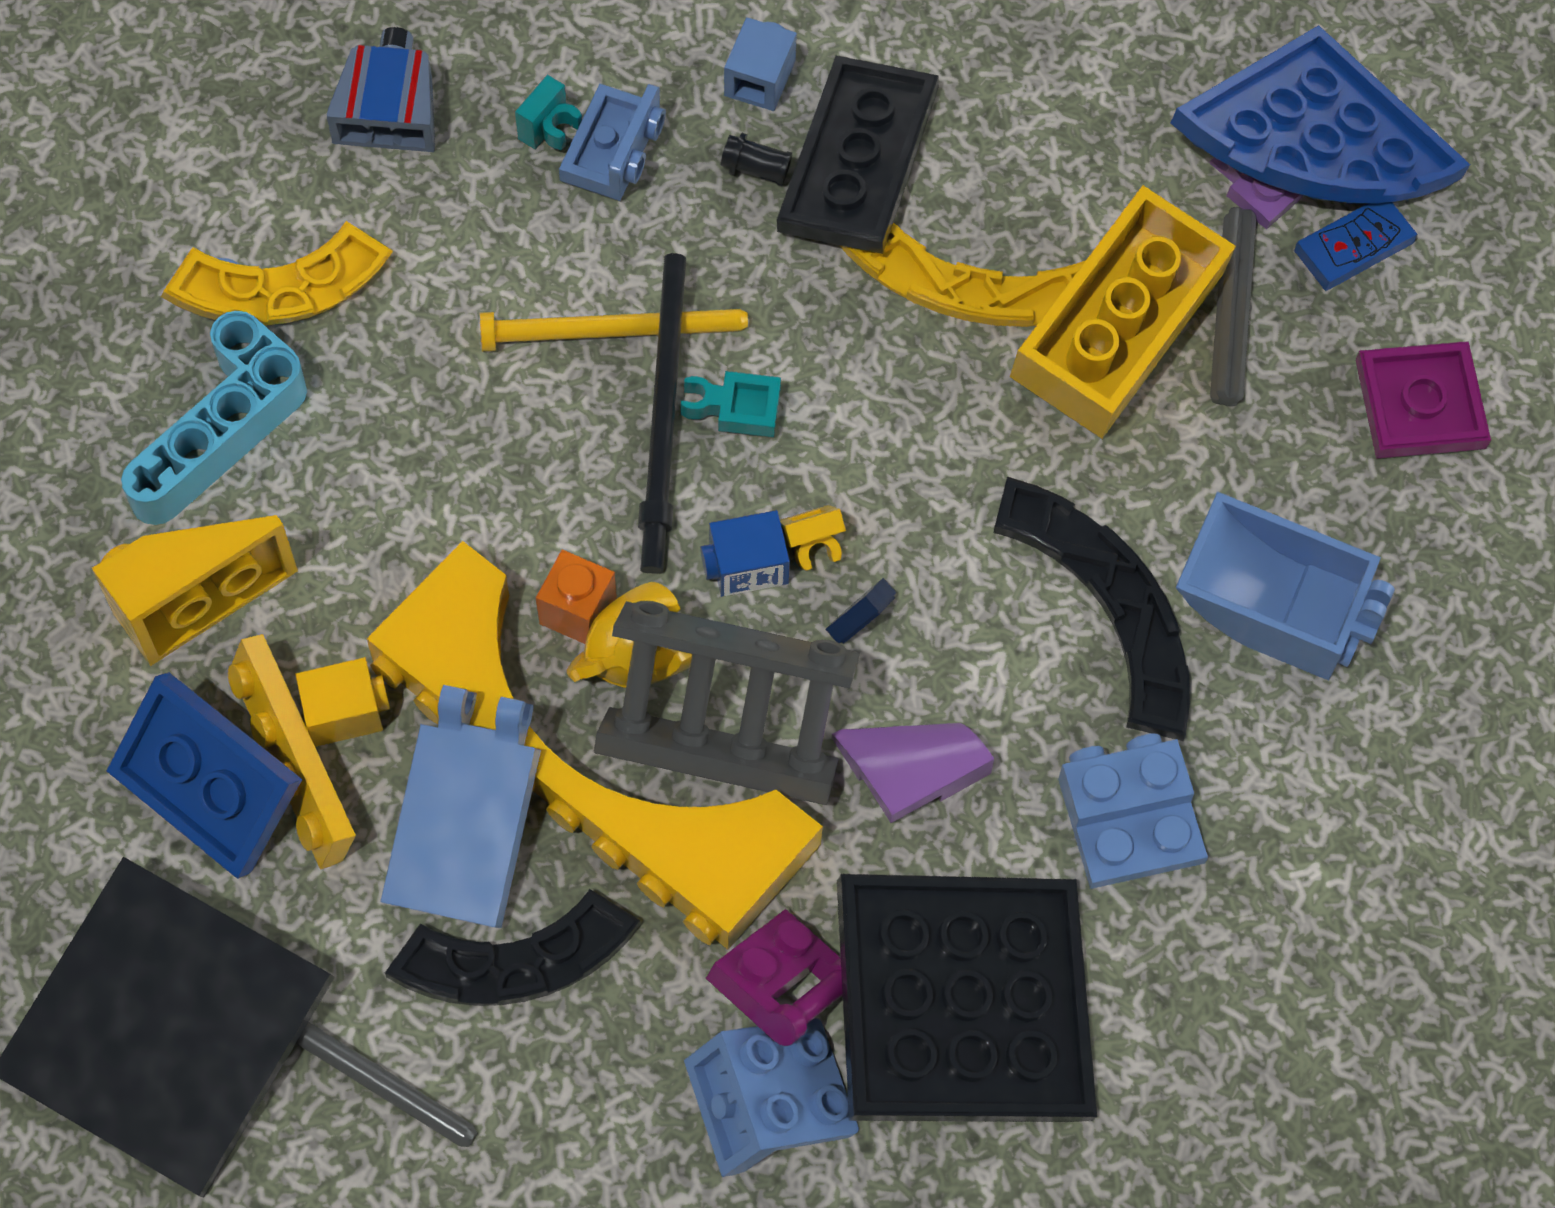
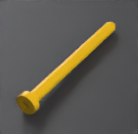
M741 309L682 312L681 334L742 331L748 327V314ZM480 312L482 352L496 351V343L658 335L660 313L494 320V312Z

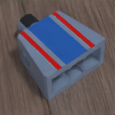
M389 27L382 31L379 47L357 45L350 50L327 111V121L333 144L423 152L435 151L433 81L429 54L423 50H412L413 35L409 31L399 27Z

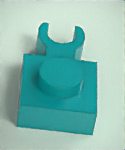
M725 371L723 386L713 385L708 380L698 376L686 377L684 379V393L700 394L703 399L698 402L681 400V415L688 419H702L709 415L719 416L718 431L774 437L781 391V377Z

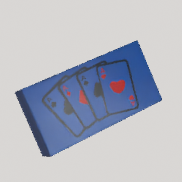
M1392 202L1368 203L1297 242L1294 252L1322 288L1328 291L1412 245L1418 234Z

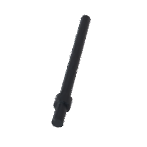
M670 253L664 256L646 500L639 504L638 528L643 531L640 571L652 574H661L663 572L666 532L672 530L674 506L668 502L686 270V257L678 253Z

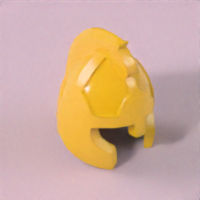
M649 582L631 589L610 603L592 622L587 634L584 651L570 663L566 670L568 677L576 682L580 679L598 676L611 684L626 688L633 641L612 636L613 626L626 601L632 603L654 601L665 605L669 611H680V606L673 593L662 584ZM657 646L651 684L663 681L689 669L692 654Z

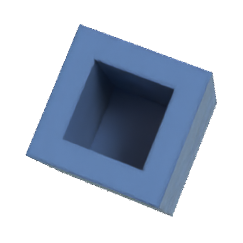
M746 17L724 67V96L775 111L796 61L797 33L787 30L774 22H761Z

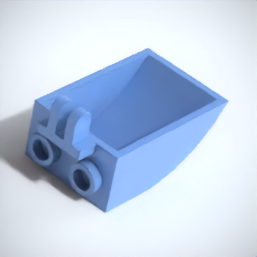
M1218 491L1176 585V589L1195 611L1233 640L1328 681L1337 663L1345 667L1349 666L1359 640L1372 644L1395 591V588L1386 581H1372L1381 557Z

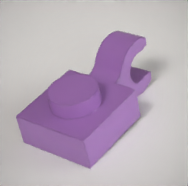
M1215 157L1209 162L1233 183L1226 196L1242 209L1252 210L1256 215V221L1266 230L1303 197L1301 194L1289 192L1261 182L1237 171Z

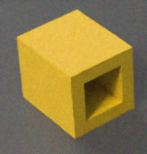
M366 657L295 673L306 727L315 747L383 731L379 712L390 710L383 676L371 677Z

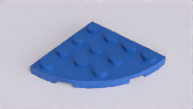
M1319 25L1178 107L1170 122L1196 147L1205 150L1237 171L1266 184L1319 200L1345 203H1385L1417 198L1444 189L1462 179L1471 165Z

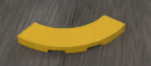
M348 221L319 249L297 259L294 263L279 267L261 269L259 266L234 264L209 256L192 247L164 289L161 297L184 310L213 320H217L218 317L226 312L237 310L253 315L264 325L290 323L328 311L350 298L379 272L393 251Z

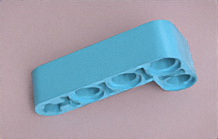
M237 310L226 312L217 318L210 331L211 342L219 366L228 377L135 457L123 471L121 478L122 488L130 507L137 519L146 524H163L176 517L298 409L306 398L307 388L299 357L264 324L247 312ZM250 343L243 349L230 350L236 344ZM276 377H289L288 380L281 384H268ZM248 413L246 417L239 421H226L233 414ZM193 450H206L204 454L197 458H184Z

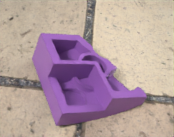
M962 723L841 729L832 734L833 741L859 781L864 780L890 823L936 798L941 802L990 775L994 763V757L983 742Z

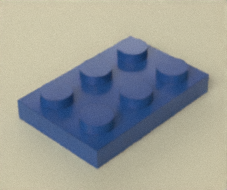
M170 672L155 676L106 770L237 879L248 875L254 869L302 781L292 770Z

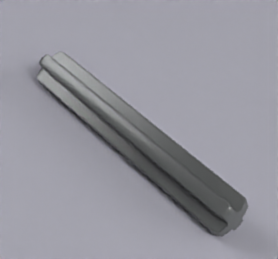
M1241 207L1231 208L1223 221L1222 237L1234 244L1236 248L1223 276L1219 280L1210 397L1213 403L1224 404L1225 406H1236L1238 401L1244 397L1256 215L1252 210L1242 209Z

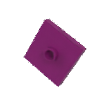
M1469 341L1360 350L1355 361L1376 459L1487 449L1491 442V437Z

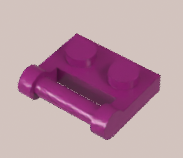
M787 909L783 910L716 961L705 978L773 1041L782 1046H790L806 1033L807 1024L839 997H843L841 957ZM810 972L821 980L792 1005H780L776 1001V999Z

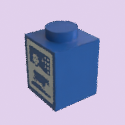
M777 510L709 523V545L700 546L701 558L706 579L717 578L721 597L789 584L790 561Z

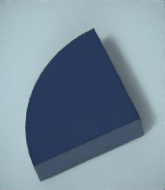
M882 578L837 617L825 630L836 642L844 644L882 613L895 599V590Z

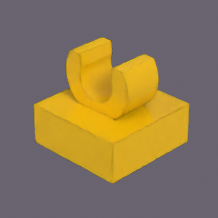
M827 505L780 519L785 544L791 548L795 547V561L803 570L812 569L809 550L817 543L824 544L830 561L836 562L841 560L840 544L831 536L846 531L839 508Z

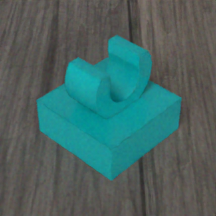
M548 74L515 111L518 140L535 150L544 139L552 148L563 150L566 146L565 133L555 127L559 124H569L578 130L582 121L580 110L566 103L565 85Z

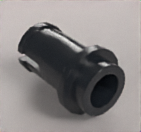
M741 133L740 137L729 135L720 165L729 168L730 175L735 176L736 172L739 171L783 186L791 164L792 152H784L747 140L748 135L745 133Z

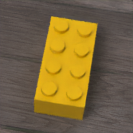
M1142 185L1018 349L1010 378L1103 439L1223 276L1236 246Z

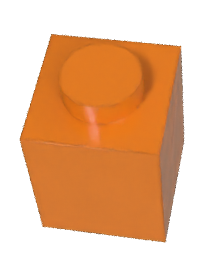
M562 549L536 596L539 624L585 644L587 634L595 617L617 599L615 572Z

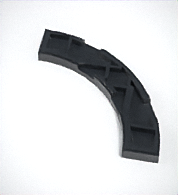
M1007 477L993 533L1018 540L1055 559L1072 572L1100 603L1116 631L1127 665L1129 710L1126 728L1184 741L1190 709L1188 665L1186 666L1185 655L1179 637L1178 623L1166 596L1152 573L1133 549L1107 525L1102 527L1088 515L1074 508L1075 504L1037 485Z

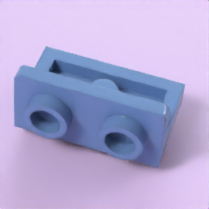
M599 84L559 168L560 181L621 201L628 183L636 184L642 174L646 160V153L643 151L648 140L656 141L662 131L666 110L660 108L659 87L648 84L643 96L639 97Z

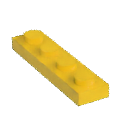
M260 634L241 639L232 664L228 668V680L231 690L236 698H243L251 716L250 726L254 741L302 779L290 801L297 817V834L302 846L307 851L312 850L320 870L331 867L344 860L356 834L264 635Z

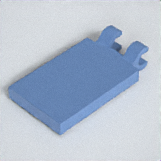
M443 685L438 702V727L420 724L380 902L489 927L502 928L541 753L540 749L524 746L532 719L533 705L520 700L500 697L495 718L496 730L473 726L469 724L475 708L477 693Z

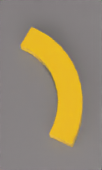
M893 223L883 254L839 245L867 274L909 301L940 314L965 321L995 326H1037L1085 262L1082 261L1057 269L1037 271L1036 276H1003V271L978 268L960 262L954 265L926 252L924 245L906 234L895 223Z

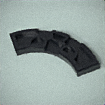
M589 889L580 902L559 920L532 933V937L515 942L492 945L491 942L461 940L433 931L420 923L385 971L386 978L408 990L449 1003L473 1006L521 1003L548 996L589 976L608 962L630 940L641 924L639 919Z

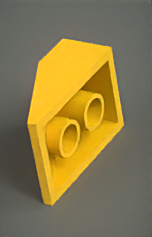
M277 515L144 535L131 544H121L106 553L99 564L92 567L113 615L150 666L298 572L284 525Z

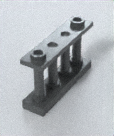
M626 601L613 626L612 633L614 637L633 641L624 703L620 709L608 708L596 734L594 753L764 792L778 790L787 797L827 805L839 758L825 755L821 751L833 686L850 689L860 653L846 650L843 645L831 640L809 642L669 611L665 605L654 601H639L636 603ZM657 646L692 654L681 720L677 722L653 717L647 712ZM716 659L751 667L740 730L735 735L712 730L705 725ZM775 672L810 680L798 745L793 748L770 743L763 738Z

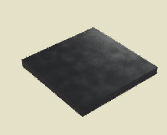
M123 857L1 1054L0 1079L182 1187L204 1198L335 977Z
M841 874L837 879L849 1121L1082 1122L1093 1121L1097 1118L1077 879Z

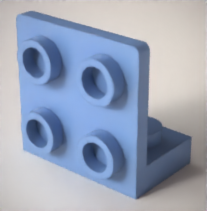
M818 1018L811 1020L807 1024L806 1033L790 1046L779 1045L756 1026L721 1031L684 1060L722 1177L745 1172L774 1151L846 1139L859 1131L857 1122L849 1121L848 1096L823 1024Z

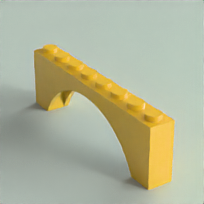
M462 541L367 638L373 660L370 666L377 676L382 675L384 682L394 689L403 684L417 696L413 700L415 705L427 718L436 724L439 722L438 702L443 685L477 693L475 708L469 725L496 730L495 718L500 697L514 699L507 685L501 665L502 627L510 598L506 574ZM530 726L528 728L524 746L541 750L532 791L550 804L546 810L551 818L570 833H573L577 828L582 830L595 841L591 847L601 860L613 869L618 870L624 865L640 878L637 882L638 887L651 901L660 907H665L670 902L687 916L683 920L687 929L707 945H711L716 940L729 950L821 845L823 826L778 790L770 791L752 799L707 807H678L651 803L615 792L583 776L548 748Z

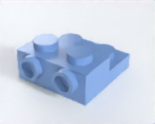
M1145 734L1130 740L1126 744L1127 750L1105 755L1103 747L1090 746L1072 753L1069 756L1070 763L1062 765L1058 781L1090 889L1206 863L1208 855L1191 804L1194 791L1178 739L1162 742L1159 734Z

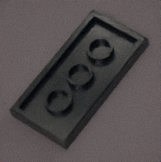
M836 55L777 217V232L883 254L939 88V75Z

